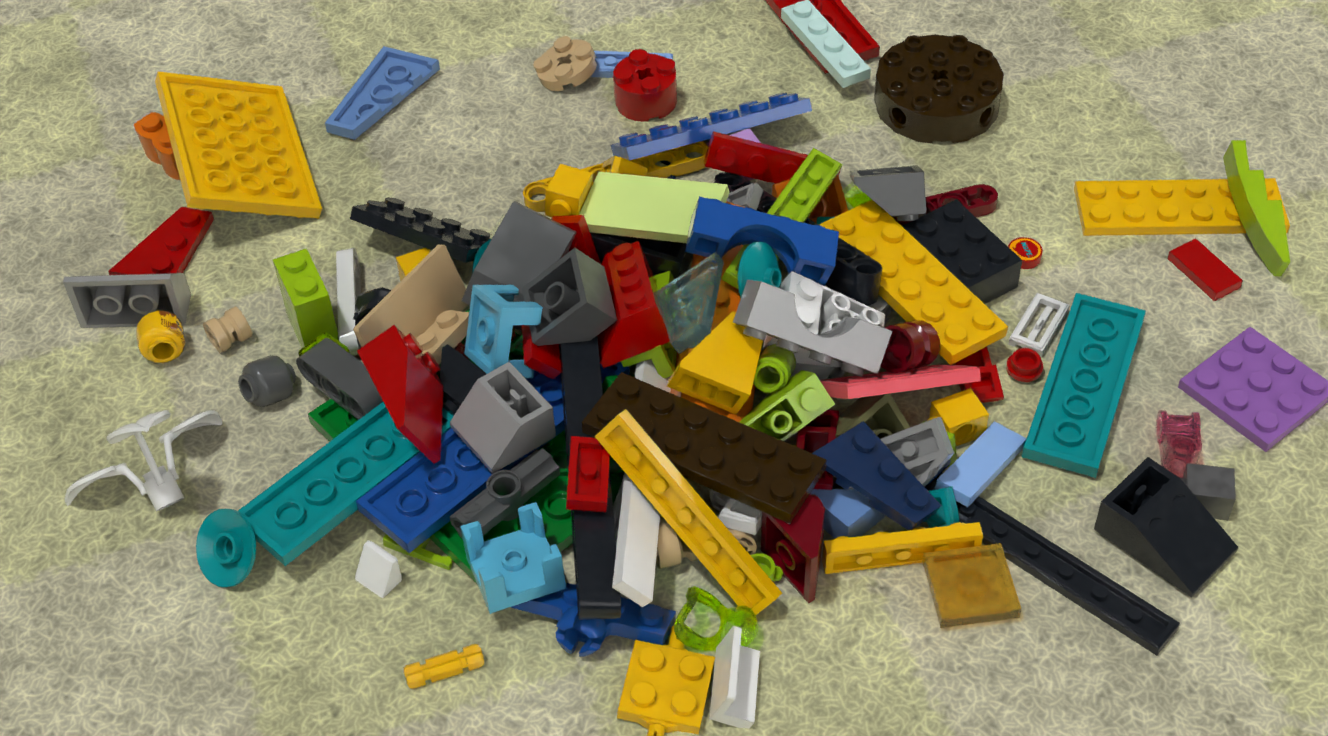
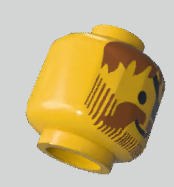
M168 311L150 312L143 316L137 324L138 348L147 360L154 363H165L178 358L184 351L186 342L181 320L175 314Z

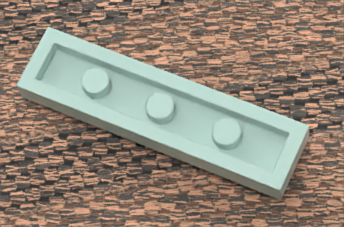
M809 0L781 8V19L842 88L870 78L871 68Z

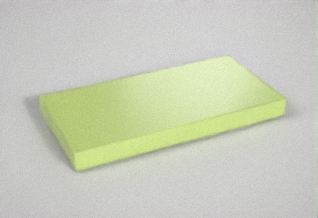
M599 171L579 215H584L589 231L592 233L687 243L691 216L699 196L717 199L726 203L730 192L727 184Z

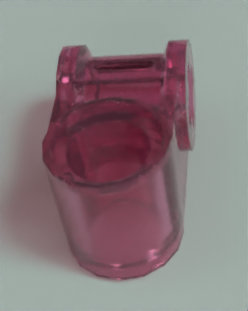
M1159 410L1156 419L1157 443H1159L1161 466L1179 478H1183L1187 463L1197 464L1202 450L1200 415L1198 412H1192L1190 415L1167 414L1166 410Z

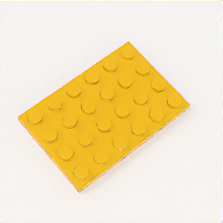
M157 72L155 84L187 207L201 210L212 209L319 219L322 206L282 86Z

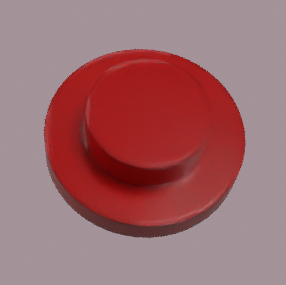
M1021 348L1008 358L1006 369L1008 374L1015 380L1032 382L1042 375L1043 362L1036 351L1029 348Z

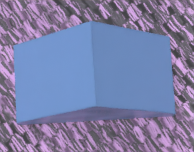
M813 489L810 493L815 494L822 501L825 507L823 529L834 538L840 536H862L885 516L870 506L869 499L855 489Z

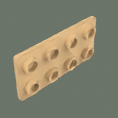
M437 245L354 327L353 331L361 347L395 325L405 336L411 333L422 347V354L428 351L439 365L441 363L442 348L447 344L455 348L467 335L469 312L461 311L468 305L462 302L466 288L446 246Z

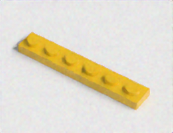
M626 409L594 436L749 619L760 613L782 594L774 582Z

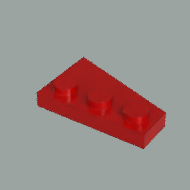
M180 207L108 271L109 275L183 273L214 220L212 212Z

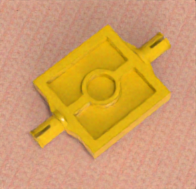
M679 625L671 627L668 645H658L639 640L634 642L618 707L617 719L640 724L648 729L647 736H664V733L676 731L699 734L715 657L684 649L688 629L684 626L681 627L679 639H677Z

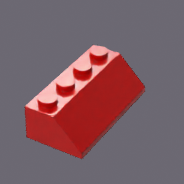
M639 241L632 244L624 243L618 245L612 252L605 255L601 264L605 267L617 321L597 335L599 358L603 368L672 341L655 278Z

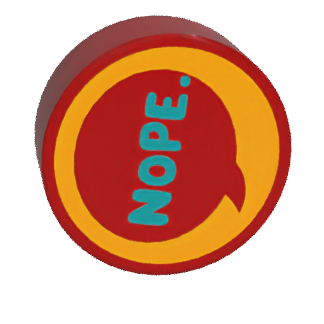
M1020 237L1009 243L1008 247L1022 259L1021 269H1032L1040 264L1043 249L1036 240Z

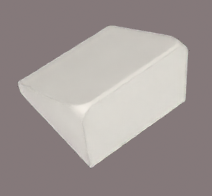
M368 540L363 546L355 580L379 597L384 598L402 581L398 560L377 544Z

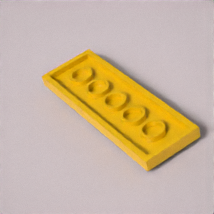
M1265 178L1267 199L1282 200L1276 178ZM1227 179L1075 181L1074 192L1083 236L1246 233L1235 207ZM1282 201L1286 233H1288L1290 224Z
M873 200L819 224L826 229L838 231L839 238L882 265L879 295L906 322L923 320L931 324L937 331L940 339L939 354L950 365L1006 336L1008 326Z

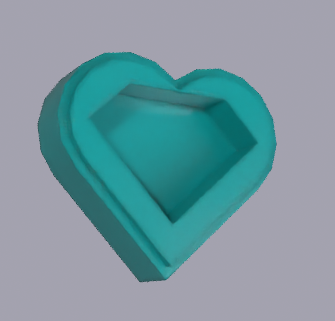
M953 487L928 491L941 505L936 514L924 521L927 522L929 528L958 523L959 513Z

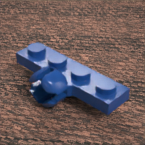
M566 583V589L511 607L558 620L556 639L561 648L567 653L573 654L578 642H584L579 652V657L594 654L599 650L604 639L610 635L665 645L676 618V611L654 604H647L642 607L631 599L621 597V618L579 620L576 584Z

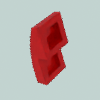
M987 346L953 364L977 366V368H980L981 381L959 384L961 391L971 388L981 403L1004 399L997 366L992 365Z

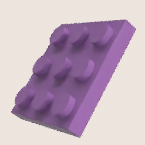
M1252 327L1247 328L1181 378L1178 384L1179 389L1265 452L1328 402V380Z

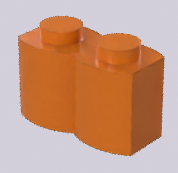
M151 112L134 123V128L146 156L152 162L162 165L165 173L171 178L180 180L164 116Z

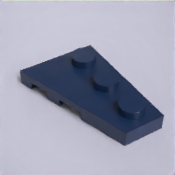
M864 421L812 453L827 460L825 471L837 478L835 483L846 490L852 487L869 499L870 506L907 530H913L936 514L941 507L940 503Z

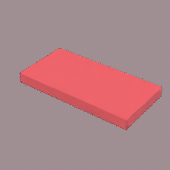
M935 364L900 373L883 371L878 372V374H863L862 377L852 375L822 379L820 381L830 397L854 399L981 381L980 368H977V366Z

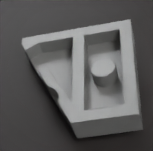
M941 417L928 420L880 439L924 487L954 454Z

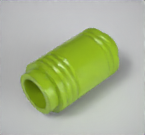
M776 344L766 347L758 360L753 382L756 388L764 393L771 394L784 388L796 367L794 353L777 347Z

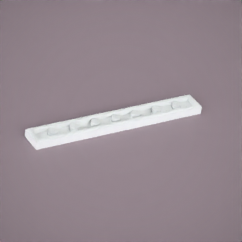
M651 360L636 364V379L671 393V388L666 387L670 377L663 378L660 376ZM624 472L612 588L644 607L653 601L660 513Z

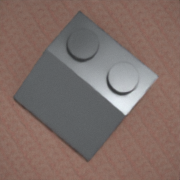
M919 166L850 171V178L853 183L888 214L897 217V221L917 220L918 214L926 213L924 171Z
M576 248L572 249L522 288L524 302H536L543 307L541 323L539 325H529L532 342L537 346L590 341L617 321L605 267Z

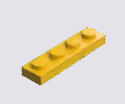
M958 522L949 526L917 527L908 531L877 532L872 535L858 537L840 536L832 540H824L822 563L825 574L979 556L983 532L980 522L967 524Z

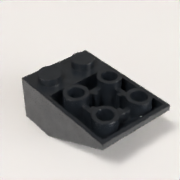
M1149 457L1101 501L1094 526L1095 531L1191 598L1239 548L1182 479Z

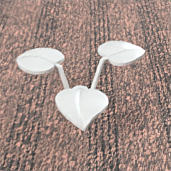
M169 410L146 415L136 423L127 424L113 431L107 436V441L110 444L118 443L132 435L135 436L151 470L143 475L146 482L143 483L127 467L126 463L110 466L90 473L73 483L66 491V505H70L77 494L89 484L100 478L116 475H125L138 487L142 496L148 494L156 512L184 499V496L176 482L179 477L175 470L171 443L181 433L193 428L206 425H222L219 413L214 410L199 413L186 419L159 437L160 443H164L168 471H166L164 466L157 467L141 431L148 432L150 427L168 419L171 415Z

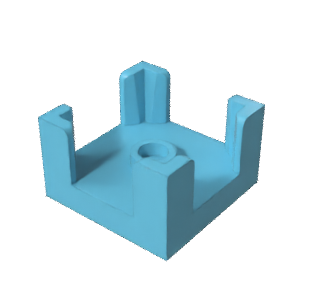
M514 285L472 286L464 354L486 374L510 362L525 378H533L534 370L524 365V360H509L513 325H539L541 323L543 307L536 302H513L514 295L519 293V289Z
M536 502L518 508L521 530L484 541L479 521L460 526L467 561L490 614L566 589L561 553L556 544L550 546L546 539L542 513Z

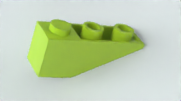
M801 370L789 379L784 388L775 393H769L740 423L785 441L835 405L815 373Z

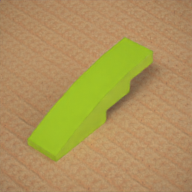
M1232 140L1223 156L1229 189L1239 218L1254 249L1273 276H1282L1290 264L1282 200L1267 199L1264 171L1249 170L1246 140Z

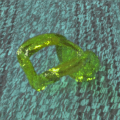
M696 586L688 588L686 592L687 603L680 610L674 625L675 635L683 644L698 651H716V647L733 626L742 628L741 646L747 647L755 639L759 627L756 615L751 608L746 606L727 608L711 593ZM696 601L711 608L720 618L719 630L712 637L700 636L684 623L695 606Z

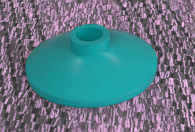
M765 242L751 243L742 254L738 268L740 298L742 297L747 280L762 281L777 288L781 285L782 275L777 257L771 246Z
M218 509L209 514L203 521L197 535L196 555L198 564L204 576L212 584L219 587H233L240 584L247 578L255 562L256 539L254 531L247 518L234 509Z

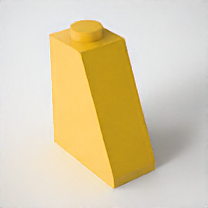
M732 311L681 360L669 378L666 387L737 414L751 394L763 341L743 334L745 327L733 323L736 312Z

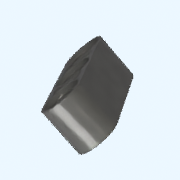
M324 338L296 360L297 367L305 379L358 420L383 402L365 365L329 338Z

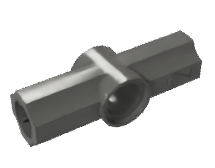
M542 448L541 450L536 449L511 470H500L493 473L487 480V488L450 516L452 526L462 538L460 528L462 525L479 521L482 534L485 535L501 521H510L518 518V508L525 506L524 503L560 475L559 466L555 463L552 456Z

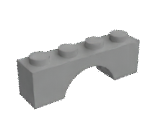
M747 280L733 323L745 327L743 334L765 341L766 335L778 339L777 347L794 353H798L799 347L811 351L808 358L830 365L833 359L843 363L842 371L862 377L864 371L878 374L892 331L851 317H844L830 331L814 334L802 324L798 317L795 306V294L762 281Z

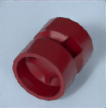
M913 320L884 327L892 331L880 365L884 370L900 373L927 366L937 358L940 351V339L937 331L931 324L923 320Z

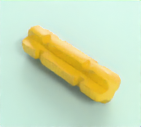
M479 644L463 647V652L460 653L456 649L425 659L426 664L420 665V662L406 665L404 667V675L409 688L414 689L426 685L425 681L429 679L433 683L463 673V668L468 667L469 671L482 667L484 665V656Z

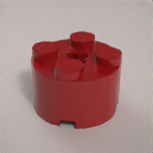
M635 49L629 53V57L624 58L615 66L613 71L614 100L621 115L634 121L644 122L649 121L650 118L659 117L660 119L666 117L674 110L677 104V80L675 62L672 59L647 53L643 49Z

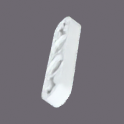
M355 248L336 252L338 337L340 347L355 356L359 355L357 350L361 348L353 331L355 327V320L353 319L355 304L358 296L361 294V268Z

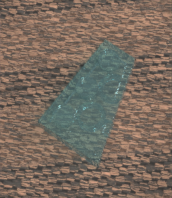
M717 252L656 292L670 343L679 354L687 348L696 347L705 336L711 333L724 264Z

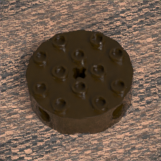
M933 34L908 36L905 41L892 46L879 60L874 94L876 110L880 119L895 133L916 142L933 144V141L965 142L985 133L998 118L1004 73L990 50L968 41L963 35L945 36Z

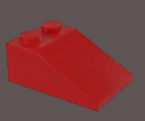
M393 325L358 349L357 352L397 429L435 464L441 458L443 385L436 374L441 369L428 351L422 354V347L411 333L405 336Z

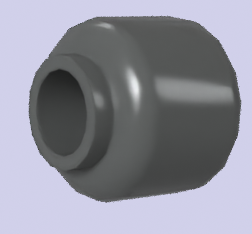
M270 355L245 365L238 383L240 392L246 401L252 402L258 407H267L291 396L296 375L289 363H285L278 356Z

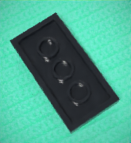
M390 197L385 198V201L382 202L368 200L367 204L353 206L350 219L430 250H433L437 245H445L451 258L464 263L474 261L479 248L491 239L490 233L486 231L464 229L459 221L447 218L437 219L432 217L433 212L422 208L411 209L404 206V201Z

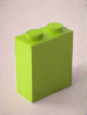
M307 248L272 259L286 313L303 352H307L324 338H329L340 346L329 294Z

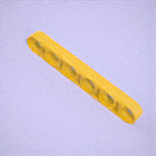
M700 141L630 161L648 168L646 176L668 178L670 175H675L677 177L705 168L704 159L708 146L705 142ZM698 152L702 154L698 158H689L686 156L688 153ZM663 160L671 162L670 165L663 167L655 165L658 161ZM603 163L581 169L593 173L592 185L598 172L602 171ZM552 177L534 181L524 188L523 196L526 207L536 212L545 211V199L534 201L530 198L536 194L546 195V189Z

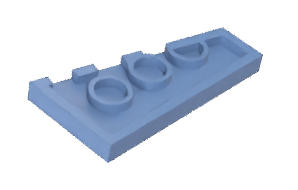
M384 46L325 122L327 133L355 140L439 71V60Z

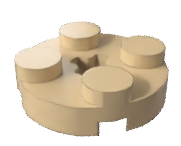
M563 36L554 42L553 47L537 58L533 65L545 88L551 91L564 90L562 85L572 83L576 87L590 78L596 70L597 63L595 58L597 57L591 44L587 41L571 40L570 37Z

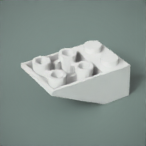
M793 271L789 273L779 287L795 294V306L798 317L802 324L814 334L830 331L844 317L861 319L884 328V313ZM766 335L763 349L777 344L778 339ZM800 347L798 353H794L796 363L831 367H842L843 364L833 359L830 365L808 358L811 351Z

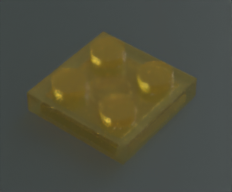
M1001 543L923 554L922 563L940 628L1020 618L1021 605Z

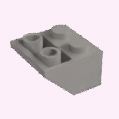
M510 362L477 379L450 421V427L492 474L556 437L553 407Z

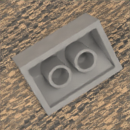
M185 273L64 277L63 283L81 328L137 327L138 322L143 316L154 311H168L175 314L181 320L182 325L186 323L191 292Z

